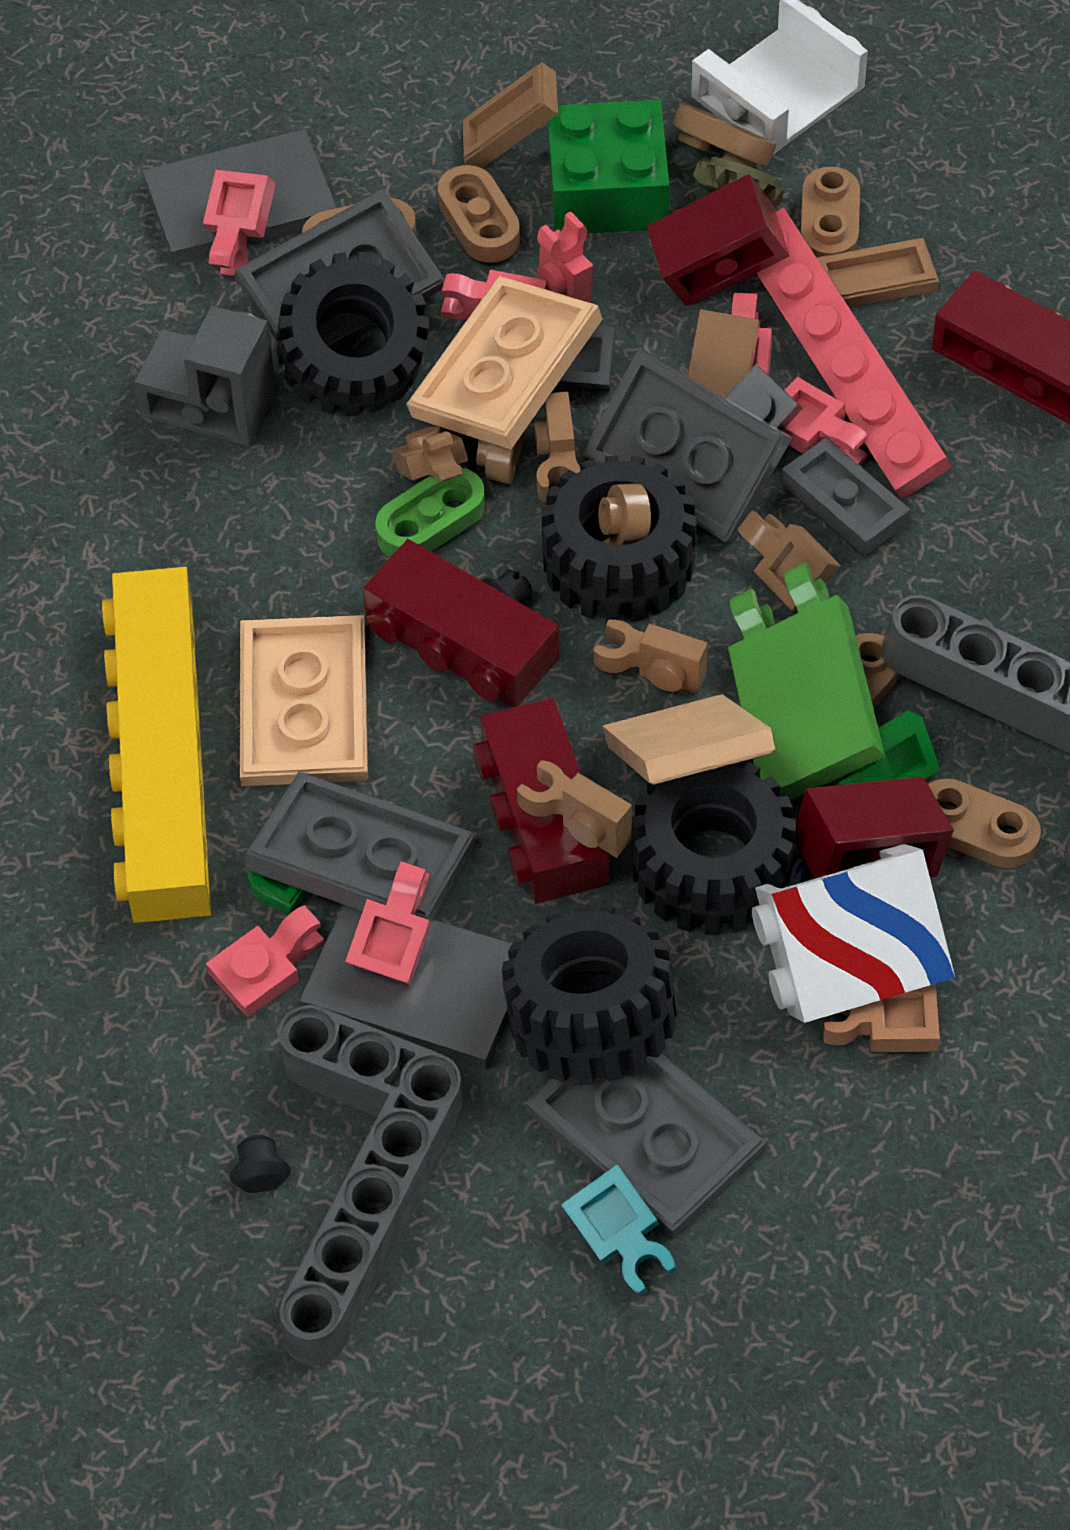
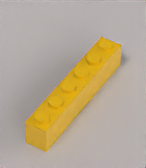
M187 567L112 573L113 598L102 599L105 634L106 636L115 635L116 648L104 651L108 687H117L118 701L107 702V721L110 739L120 738V753L109 754L111 787L113 792H122L123 807L111 809L115 846H125V862L114 863L116 898L118 902L129 901L133 923L211 916L193 605Z

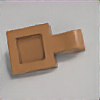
M568 392L550 393L544 402L545 418L534 419L537 455L548 454L549 457L537 470V494L542 502L546 501L550 484L560 481V476L568 470L575 473L580 472V466L575 457L574 432Z
M438 426L412 432L405 437L406 445L391 449L398 472L411 480L431 475L437 483H441L463 475L462 468L458 464L468 461L462 438L448 431L441 432Z
M751 511L737 529L742 537L764 556L754 572L791 611L798 612L784 580L785 572L807 562L810 566L813 580L822 578L827 585L841 567L802 526L789 524L785 528L771 514H768L763 520L757 512Z
M608 620L606 624V640L617 643L621 647L608 649L604 646L596 645L594 649V665L597 668L609 673H619L630 667H639V675L648 678L653 685L662 690L675 692L682 689L698 695L707 674L708 642L650 623L644 633L634 629L624 621Z
M541 760L537 765V780L550 788L544 792H535L523 784L517 788V803L523 811L540 817L551 814L563 815V826L568 829L578 842L587 847L596 848L598 846L617 858L632 840V804L579 773L573 779H570L554 763Z

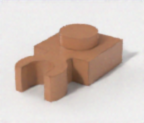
M936 984L842 1011L840 1013L847 1017L842 1022H824L823 1042L830 1045H845L855 1040L858 1035H870L871 1052L938 1051L940 1034Z

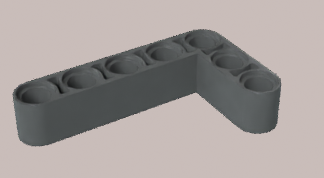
M913 595L898 602L894 607L881 646L882 658L889 668L906 678L1070 754L1069 661L933 598ZM907 633H912V634L918 635V636L921 637L922 639H918V638L912 637V636H910V635L907 634ZM965 660L974 661L980 666L970 664ZM1022 686H1026V687L1032 688L1033 690H1035V691L1038 692V693H1034V692L1028 691V690H1026L1025 688H1023ZM1070 837L1067 841L1064 851L1066 865L1069 867V869Z
M307 1005L291 1010L280 1022L278 1037L284 1072L291 1081L301 1087L377 1116L374 1125L282 1298L279 1309L285 1346L291 1357L301 1364L318 1366L336 1359L344 1349L461 1119L463 1100L459 1069L448 1057L325 1008ZM308 1043L323 1045L321 1049L315 1052L306 1053L297 1050ZM375 1066L384 1069L382 1073L376 1076L367 1077L358 1074L365 1067ZM437 1090L446 1094L442 1098L433 1101L422 1100L418 1097L425 1091ZM407 1145L417 1149L415 1153L406 1157H396L389 1154L390 1150L397 1146ZM377 1201L389 1206L379 1214L370 1215L359 1211L361 1206L369 1202ZM341 1259H351L360 1263L355 1269L346 1273H337L328 1269L332 1263ZM319 1317L329 1321L326 1328L319 1332L308 1333L297 1328L301 1322L308 1318Z

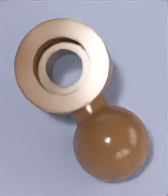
M641 484L613 485L607 497L601 499L598 510L599 525L602 533L610 537L602 541V543L629 545L649 535L651 524L650 503L647 492Z

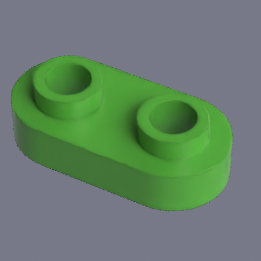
M462 468L463 475L441 483H437L434 477L430 475L384 505L376 517V535L379 548L384 554L391 557L408 538L432 552L476 523L481 518L485 509L484 485L480 477L466 468ZM454 500L463 502V504H461L457 508H451L445 505L446 503ZM407 531L416 534L410 537L398 536L400 533Z

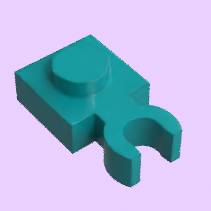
M615 1165L561 1204L603 1264L619 1253L624 1258L622 1262L623 1277L635 1293L643 1295L648 1291L638 1277V1268L643 1261L651 1258L657 1259L670 1275L677 1271V1265L671 1253L663 1245L645 1239L644 1235L657 1227L659 1222L618 1165Z

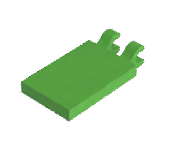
M807 562L784 573L787 589L797 607L798 613L775 624L772 610L768 604L759 607L756 593L753 589L730 599L731 611L744 637L743 640L728 647L741 708L771 728L775 750L771 754L752 758L753 764L760 768V779L764 780L772 776L781 785L780 797L788 796L789 800L805 794L806 788L821 787L885 757L849 607L838 595L829 598L824 580L822 578L813 580L811 569Z

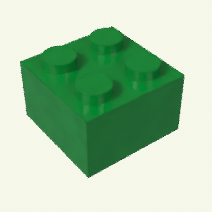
M661 100L558 105V114L547 122L554 232L563 229L565 214L572 212L587 228V233L648 230V225L668 216L670 185Z

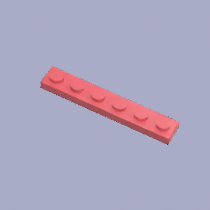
M783 207L776 212L790 256L761 270L757 275L836 399L845 404V413L850 421L868 434V439L864 443L900 498L907 497L953 466Z

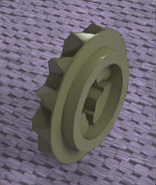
M711 157L709 163L698 161L693 174L700 184L715 191L727 183L734 182L750 174L772 202L773 206L780 205L785 191L775 185V177L749 166L719 157Z

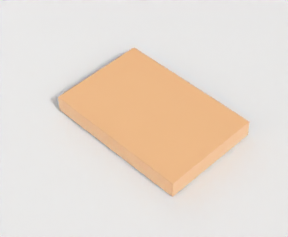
M499 276L407 402L411 417L511 450L602 321L598 305Z
M364 615L240 621L241 786L291 784L299 771L328 782L368 781Z
M723 694L603 725L608 748L652 785L771 754L775 750L771 728Z

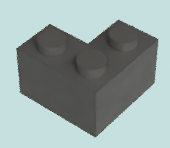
M211 306L196 336L182 335L162 329L135 380L140 416L250 447L277 394L268 320L257 318L243 311L234 312Z

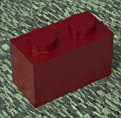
M750 174L725 184L720 189L671 212L668 216L647 226L662 279L685 306L696 304L790 256L774 206Z
M924 777L806 788L796 820L795 843L814 879L881 860L879 851L902 844L923 849L929 876L937 877L954 829Z

